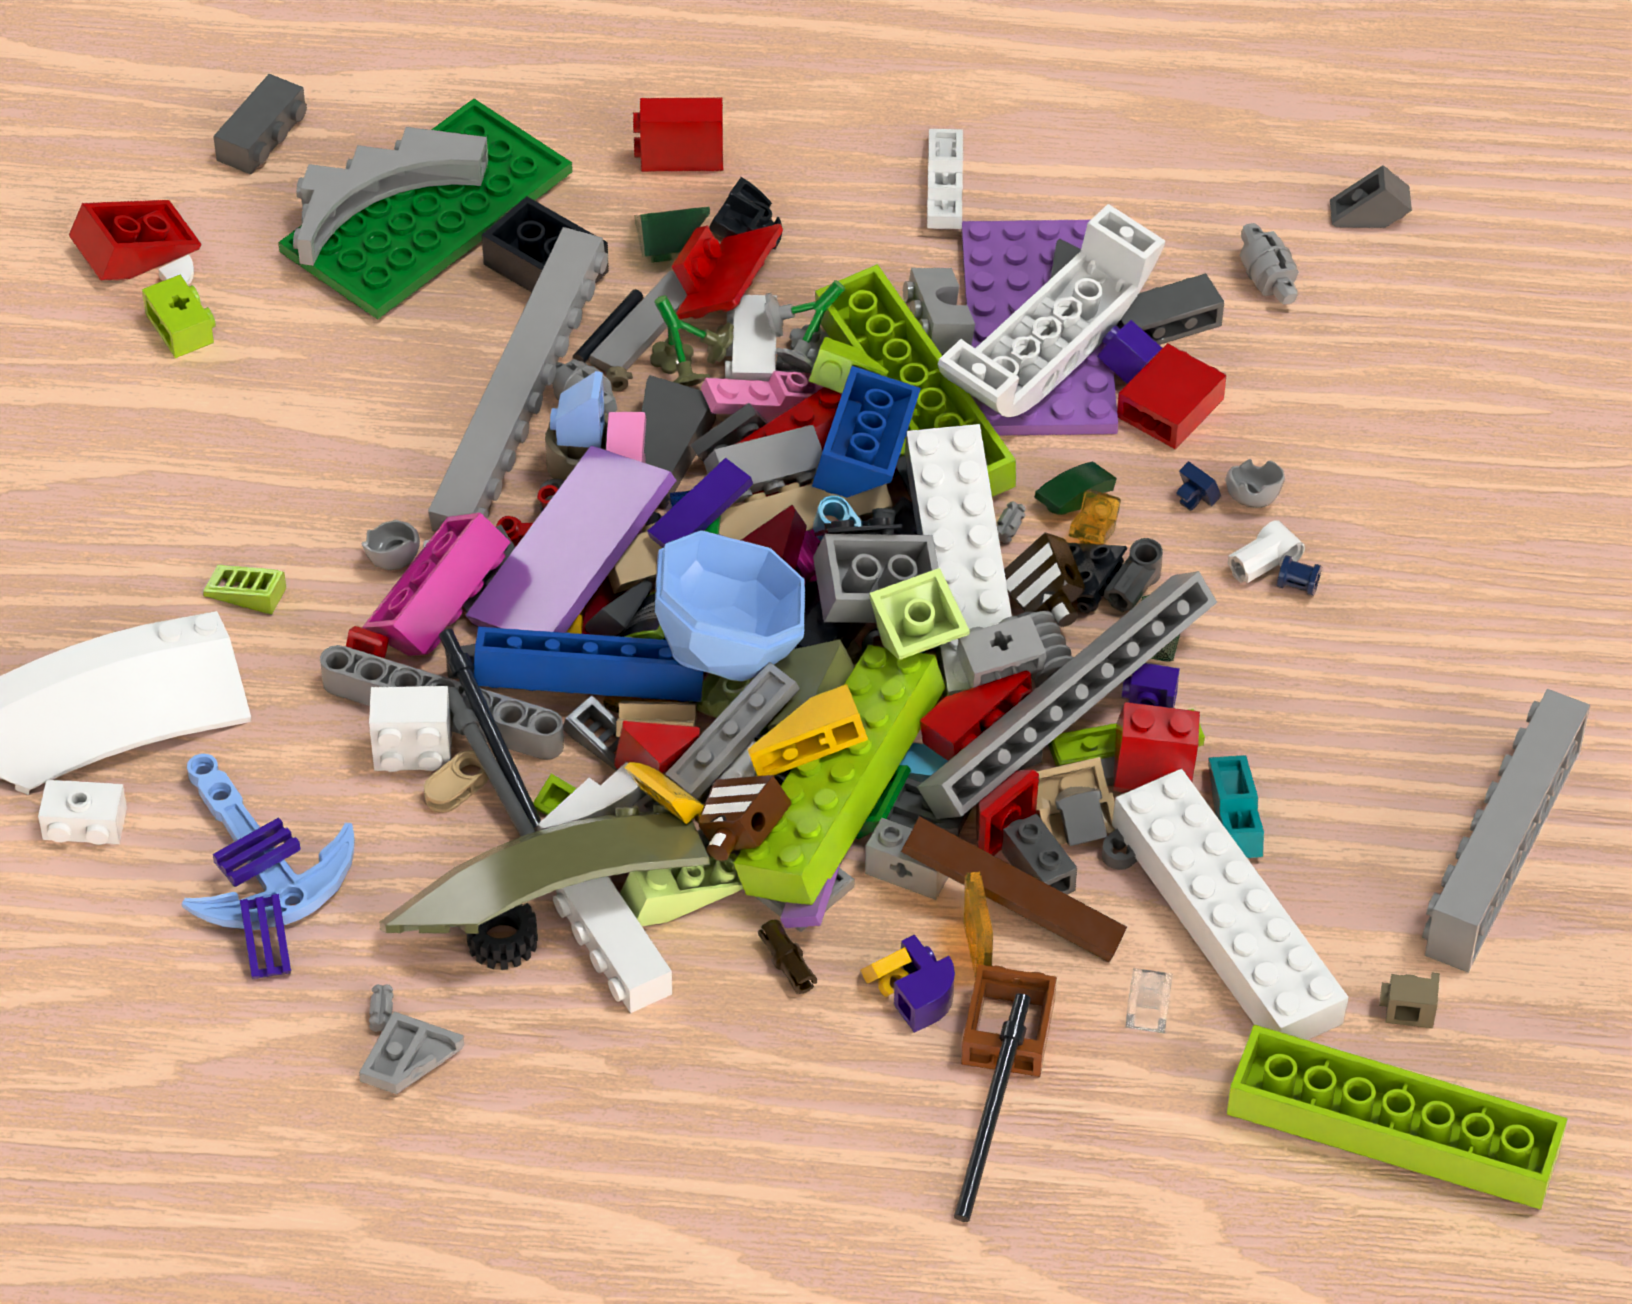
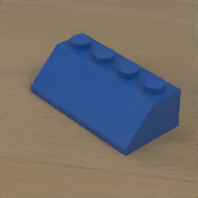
M851 366L812 487L848 498L890 483L921 388Z

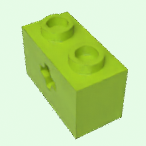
M181 274L142 289L145 314L175 358L214 343L212 328L216 327L214 316L208 307H202L196 288L193 285L188 286Z

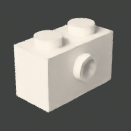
M46 780L38 815L43 840L88 842L96 845L120 844L127 810L123 784Z

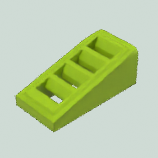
M217 565L203 590V595L272 615L286 590L285 572L266 568ZM222 578L228 579L225 586H218ZM235 581L240 583L238 587H233Z

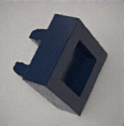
M1189 461L1179 470L1183 485L1176 494L1181 498L1180 504L1192 511L1201 499L1211 507L1219 500L1221 494L1215 479Z

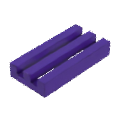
M278 817L213 854V860L232 885L237 887L300 851V841L296 837H292L291 831L287 827H283V822ZM284 842V844H282V845L278 846L277 848H275V849L269 851L268 853L264 854V852H266L267 850H269V849L273 848L274 846H276V845H278V844ZM251 860L250 863L246 864L245 866L239 868L236 871H233L235 868Z
M279 894L266 898L262 896L256 897L253 900H240L252 979L291 973ZM273 906L282 966L274 967L265 907ZM257 908L266 962V968L258 969L250 909Z

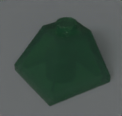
M710 207L634 215L642 257L651 256V263L672 260L671 253L681 252L694 230L699 228L709 216Z

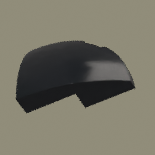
M740 177L729 193L725 203L712 220L709 229L711 232L725 238L775 224H781L782 226L779 217L773 222L771 218L772 211L770 210L771 201L756 186ZM781 233L780 237L778 238V240L776 241V246H775L773 249H776V248H777V246H778V244H779V242H780V240H781L782 233Z

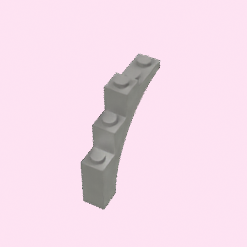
M406 127L402 140L396 141L394 150L357 145L353 159L347 160L346 169L309 164L304 178H299L296 190L297 198L302 199L303 210L301 228H296L294 232L293 247L298 249L300 264L313 266L322 247L336 229L354 214L379 200L400 192L427 186L451 184L481 186L488 165L487 137Z

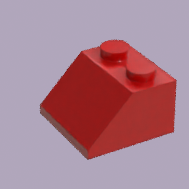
M1124 702L1116 723L1113 791L1129 792L1180 769L1185 772L1192 782L1199 745L1200 711Z

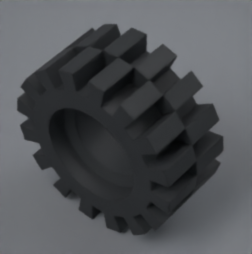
M528 903L525 905L520 904L478 925L479 934H467L469 952L472 957L476 955V961L481 965L487 960V966L491 969L495 968L496 963H501V970H507L509 962H512L514 967H518L521 965V957L528 961L531 958V951H536L538 941L535 912H532V907ZM500 925L511 926L517 930L514 935L507 938H494L487 934L491 928Z

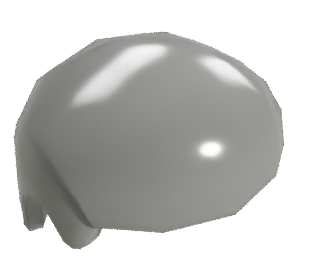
M1248 459L1240 466H1232L1227 472L1225 481L1228 492L1235 501L1248 507L1262 508L1270 505L1277 498L1283 487L1285 475L1283 469L1273 461H1267L1262 467H1258L1252 463V459Z
M393 520L382 523L374 530H368L366 542L361 544L366 556L376 567L386 570H397L404 568L413 561L420 546L418 531L407 522Z

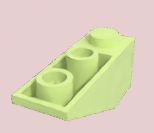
M735 853L730 854L726 861H719L709 857V865L630 872L620 895L640 925L647 926L670 922L743 890V886L733 864L737 858Z

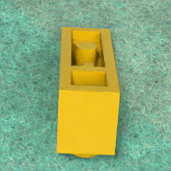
M845 684L809 698L747 750L757 776H774L867 741L868 737L849 687Z

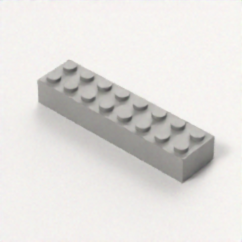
M1550 689L1546 690L1540 702L1534 700L1526 720L1529 725L1526 729L1520 727L1513 743V749H1515L1513 756L1506 754L1498 774L1501 776L1499 783L1492 781L1484 801L1487 804L1485 810L1478 809L1470 827V830L1473 831L1471 837L1464 836L1456 853V858L1459 859L1456 866L1448 865L1441 886L1444 887L1442 893H1434L1430 900L1426 913L1430 917L1422 935V938L1427 940L1425 956L1469 973L1581 752L1590 704Z

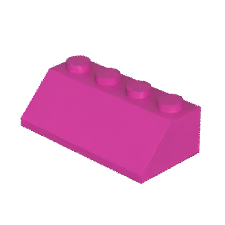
M480 512L447 517L362 628L389 637L388 645L407 656L429 654L438 646L440 642L439 634L446 626L452 625L462 614L461 607L465 601L475 596L484 585L482 579L488 571L495 569L505 558L504 551L511 541Z

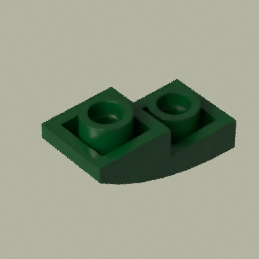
M1092 461L1073 467L1052 478L1035 491L1034 498L1047 506L1050 512L1057 515H1065L1068 512L1084 509L1088 496L1094 497L1097 494L1114 491L1117 478Z

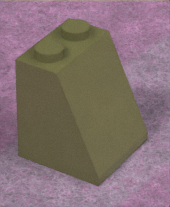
M841 640L793 649L788 656L774 664L793 679L800 689L767 724L769 731L809 698L845 684L855 666Z

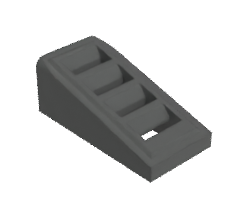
M646 579L603 607L587 622L585 630L591 635L617 637L626 629L652 588L651 585L653 583Z
M591 695L565 718L563 730L616 771L618 770L614 766V752L617 749L619 737H616V721L618 719ZM587 720H593L594 723L587 728L584 725ZM599 728H604L606 731L597 738L594 733ZM612 735L615 736L617 740L607 747L604 743Z

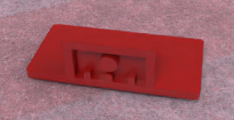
M781 224L725 237L720 244L714 238L708 225L696 228L671 266L687 294L676 312L680 320L690 317L699 319L710 312L718 310L727 312L736 308L740 304V299L747 288L753 283L752 280L758 270L764 265L768 254L776 246V241L783 232Z

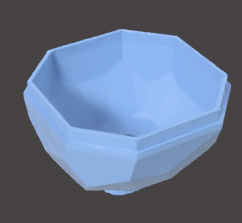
M698 531L666 543L664 548L659 549L657 555L655 613L673 657L681 665L712 673L729 680L745 681L756 677L769 662L774 665L788 656L803 639L805 609L804 578L771 548L705 531Z

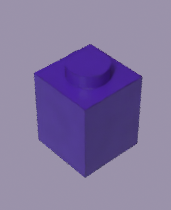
M1130 320L1121 329L1115 325L1102 339L1106 346L1097 357L1128 384L1162 347Z

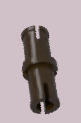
M770 920L761 926L763 930H759L758 935L770 950L775 967L785 973L797 994H804L813 989V984H817V977L803 959V951L800 946L790 940L779 920Z

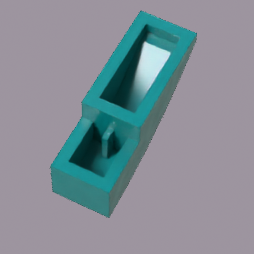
M1247 756L1208 757L1215 815L1247 858L1263 857L1264 829L1258 812V794Z

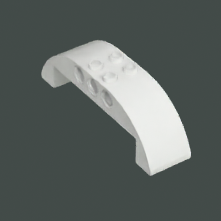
M1107 204L1088 222L1081 251L976 348L960 339L939 359V371L946 379L1002 416L1009 418L1026 412L1039 403L1102 343V339L1117 325L1147 281L1164 248L1165 240L1110 204Z

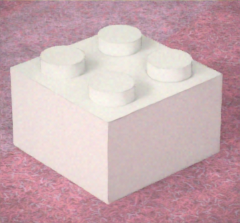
M448 686L371 687L369 727L374 771H436L451 760L452 730Z

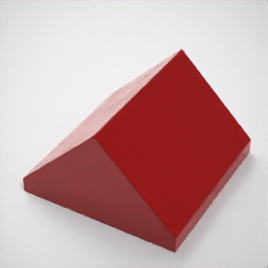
M623 721L614 758V766L619 769L626 762H635L648 765L666 776L665 773L699 738L700 727Z

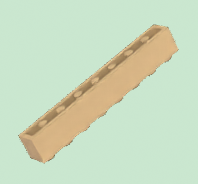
M793 483L778 490L779 494L766 497L765 493H758L747 497L744 500V504L733 507L731 505L721 514L719 534L741 540L790 505L794 506L806 523V531H811L820 501L831 495L844 498L861 521L873 519V509H891L893 502L886 484L846 498L812 487V484L800 487L799 483ZM825 516L829 521L838 520L833 516ZM655 523L642 528L643 533L636 535L607 575L614 594L629 590L646 579L651 583L656 582L657 555L662 547L649 538L647 532Z

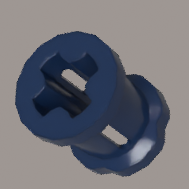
M1286 555L1278 575L1277 587L1284 588L1289 586L1307 591L1308 595L1314 596L1320 580L1322 566L1319 564L1310 566L1292 561V556Z

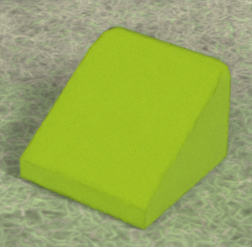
M551 773L533 804L537 810L548 815L577 788Z

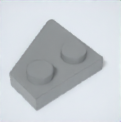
M393 1012L359 1072L360 1082L398 1094L462 1050L465 1045L464 1035Z

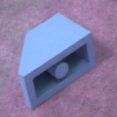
M595 371L560 394L558 408H552L550 414V430H556L557 445L587 448L594 446L601 448L605 424L603 372Z

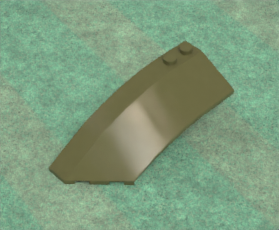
M654 804L653 811L639 812L638 806L615 808V815H604L567 822L529 833L494 847L454 867L379 921L380 930L385 933H402L419 930V933H449L450 927H458L467 934H479L478 925L520 904L552 891L596 878L633 871L709 865V856L692 820L685 824L660 804Z

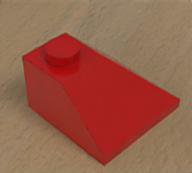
M1035 770L1015 771L976 804L978 848L995 856L1002 850L1003 829L1015 820L1026 819L1036 814L1039 773Z

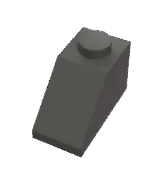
M1382 165L1330 199L1332 224L1340 228H1386L1412 211L1410 187Z

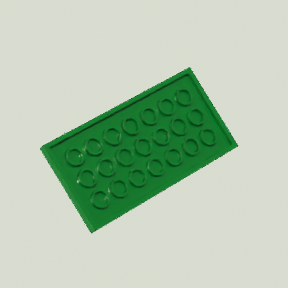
M473 98L431 130L487 137L488 165L481 186L459 184L427 186L400 192L379 200L354 214L336 229L322 247L313 266L300 264L298 249L293 247L295 230L278 242L279 252L364 311L379 319L482 241V234L526 196L536 200L573 172L572 162Z

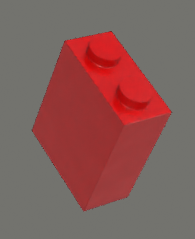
M723 97L640 98V112H633V133H640V137H634V158H641V172L723 171Z
M1167 343L1118 393L1117 416L1122 421L1176 450L1224 400L1227 375Z

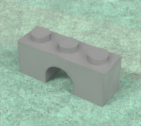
M911 268L909 281H905L903 285V300L909 304L910 311L939 352L945 354L960 339L972 346L975 322L967 305H956L959 284L952 268Z

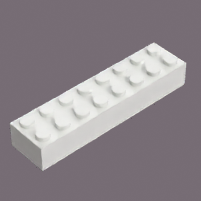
M980 424L907 431L904 454L917 535H933L938 567L942 571L968 628H986L999 624L1000 621L1011 617L1012 614ZM958 639L935 647L938 666L946 686L942 693L943 699L946 696L971 689L956 654Z
M1182 769L1177 770L1115 798L1112 826L1115 830H1119L1124 837V843L1127 846L1129 844L1136 854L1135 858L1253 1024L1305 1040H1309L1342 1025L1349 997Z

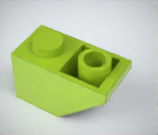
M825 337L819 349L809 382L843 393L851 366L887 377L889 371L860 349Z

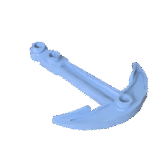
M209 754L193 756L187 763L189 780L198 787L200 797L215 819L224 824L233 841L235 842L260 828L244 807L242 796L227 774L218 769L217 760ZM344 823L335 839L320 851L318 864L297 875L287 862L282 860L256 875L264 892L244 899L253 900L256 897L263 896V898L279 894L284 925L300 920L315 912L339 890L352 865L355 846L352 823ZM274 846L273 848L267 850L266 852H264V854H266V853H268L269 851L275 849V846ZM236 892L212 897L185 898L182 902L184 909L209 923L222 927L244 929L240 900ZM273 906L265 907L268 928L276 927ZM257 908L250 909L252 930L260 929Z

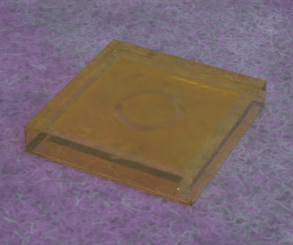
M980 872L967 873L964 884L963 924L975 978L978 964L992 966L994 936Z

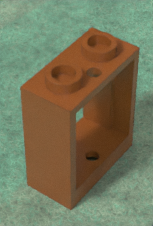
M978 964L962 1041L961 1065L995 1070L1002 1041L999 1039L1000 1034L978 1031L985 997L1014 1001L1015 995L1020 993L1031 998L1030 1004L1042 1006L1036 1040L1024 1038L1023 1044L1017 1048L1011 1073L1040 1077L1054 1009L1057 977L1045 975L1041 972H1024L1006 969L997 965L986 966Z

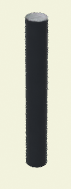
M633 289L573 354V359L585 363L593 351L643 300V294L639 290Z

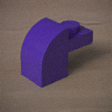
M914 934L901 941V949L906 948L912 962L902 966L909 975L894 982V1006L915 1033L941 1020L949 1012L954 997L955 970L949 956L937 961L929 946L924 947Z

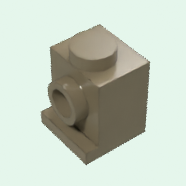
M1432 972L1431 979L1411 974H1391L1390 983L1382 982L1379 1006L1387 1007L1385 1023L1433 1028L1438 1004L1440 973Z

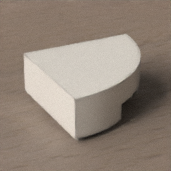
M189 255L158 269L159 277L162 281L181 274L189 286L194 276L193 261Z

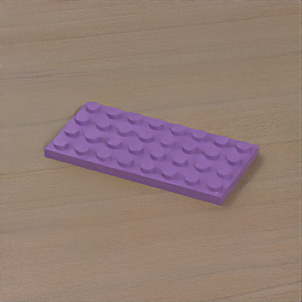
M1090 220L962 221L965 299L975 322L972 347L976 348L1050 280L1056 241L1059 238L1080 249L1082 248L1087 224ZM1103 342L1039 403L1018 416L1009 418L1002 416L972 396L999 436L1118 433L1114 371L1097 357L1106 346Z

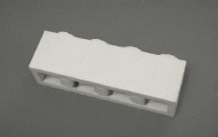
M608 876L556 890L557 895L553 896V902L557 912L562 918L567 916L571 922V929L579 945H586L590 951V959L595 970L598 973L604 972L608 978L609 989L617 1002L622 1000L629 1012L632 1013L672 995L671 969Z

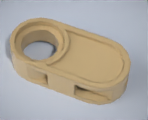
M473 750L457 754L425 781L424 796L429 809L439 813L450 812L487 783L488 776ZM466 765H476L481 769L475 775H465L460 771Z

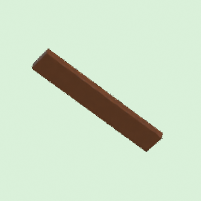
M920 816L901 850L902 853L1107 962H1110L1127 929V926Z

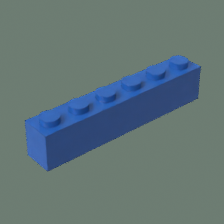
M478 627L474 655V677L479 686L526 689L529 691H554L570 694L582 693L642 699H665L681 702H701L704 671L688 668L678 663L673 657L667 640Z

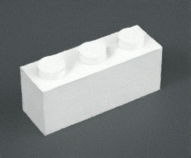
M743 295L740 299V304L736 308L727 311V323L729 322L734 325V338L731 346L726 351V356L733 357L732 361H725V378L769 381L773 371H776V335L772 333L769 327V319L765 312V295Z

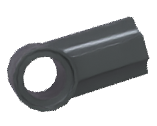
M1141 538L1131 545L1129 557L1104 591V598L1109 601L1113 608L1121 612L1132 610L1148 587L1159 581L1163 558V549L1160 543L1150 538Z

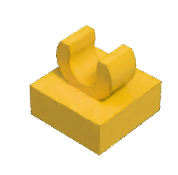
M904 947L860 971L867 984L879 978L878 988L881 994L886 997L894 993L893 988L890 986V978L896 977L899 980L909 975L906 970L900 967L912 962Z

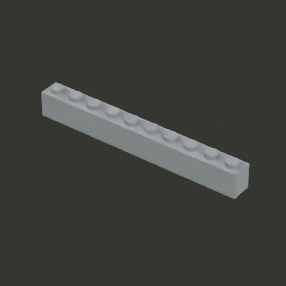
M565 227L562 228L428 510L432 531L436 532L446 518L450 516L480 512L488 519V509L492 500L497 501L501 494L502 479L506 471L510 472L514 466L516 459L515 451L519 443H524L528 436L529 421L533 414H538L540 411L543 391L546 385L550 386L554 381L558 359L566 355L569 347V336L572 330L577 329L580 325L582 308L585 302L591 301L594 295L595 280L598 274H603L607 267L608 254L605 253L602 237Z
M1196 571L1171 576L921 783L917 788L936 819L962 817L1214 606L1217 601L1200 572Z

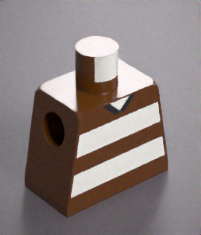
M773 775L715 780L698 820L700 829L710 841L707 851L714 859L726 861L733 850L751 849L760 846L790 807L791 800Z

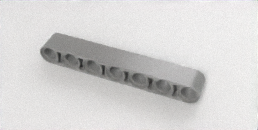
M330 646L321 653L320 664L323 686L327 692L370 706L371 687L448 686V689L456 687L467 708L472 709L459 681L345 646ZM480 688L508 749L545 760L554 759L563 752V721L557 712ZM450 709L452 732L459 733L453 722L455 716ZM479 726L478 728L480 732L482 733L485 741L488 743L481 726Z

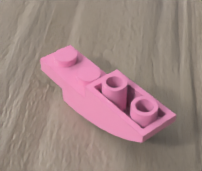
M773 371L769 381L705 378L700 389L711 412L714 414H734L750 403L769 423L822 389L823 386L809 382L811 373Z

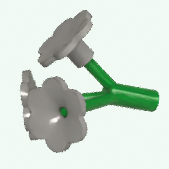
M834 280L817 301L797 306L792 304L780 306L777 298L772 293L765 295V312L769 319V327L777 337L783 336V320L794 318L796 313L813 309L816 311L809 325H804L802 329L795 328L791 331V350L786 348L776 349L775 353L783 361L795 365L801 370L812 371L814 364L807 356L817 357L824 338H830L826 332L822 331L820 325L824 313L845 291V287L839 281Z

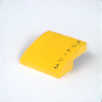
M629 762L624 767L643 792L685 824H688L692 819L698 823L704 805L676 783L648 765Z

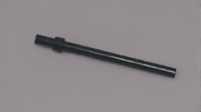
M446 629L439 634V638L449 657L447 664L453 677H458L496 761L536 832L538 831V824L541 822V819L473 675L474 665L468 653H463L453 629Z
M1018 993L1015 995L1009 1020L1003 1023L999 1039L1002 1041V1045L954 1214V1218L962 1222L970 1221L1018 1046L1023 1044L1027 1028L1024 1026V1022L1031 998L1025 994Z

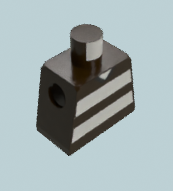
M1045 532L1004 569L1007 590L1025 612L1049 611L1054 615L1059 627H1066L1078 618V614L1071 603L1084 592L1085 585L1066 539Z

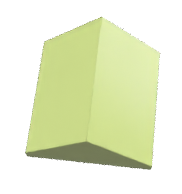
M940 568L869 594L882 644L899 660L970 634V630Z

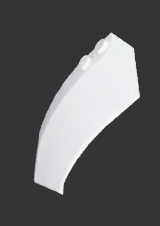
M218 612L155 622L109 633L59 650L1 675L0 778L15 784V790L29 795V790L46 783V780H53L68 772L112 755L177 736L251 722V714L231 640Z

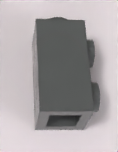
M1037 814L1026 819L1015 820L1003 829L1002 853L1012 866L1067 895L1076 891L1077 866Z

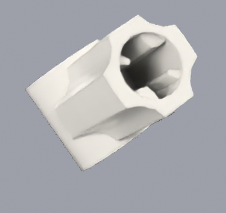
M1274 520L1260 531L1256 540L1228 556V565L1233 576L1240 583H1249L1278 565L1281 567L1286 555L1292 556V561L1297 562L1304 553L1305 545L1279 520Z

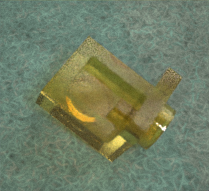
M1088 489L1084 494L1081 511L1071 522L1068 536L1077 538L1083 544H1105L1115 532L1121 499Z

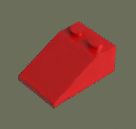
M170 200L82 203L69 233V237L99 279L109 281L131 279L197 251L202 245Z

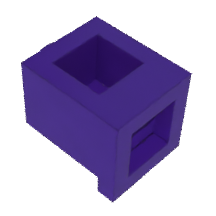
M1144 663L1132 673V676L1124 680L1122 698H1128L1129 703L1174 708L1178 693L1180 668Z

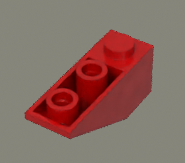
M1025 670L946 696L920 720L923 744L949 761L1033 692L1031 673Z

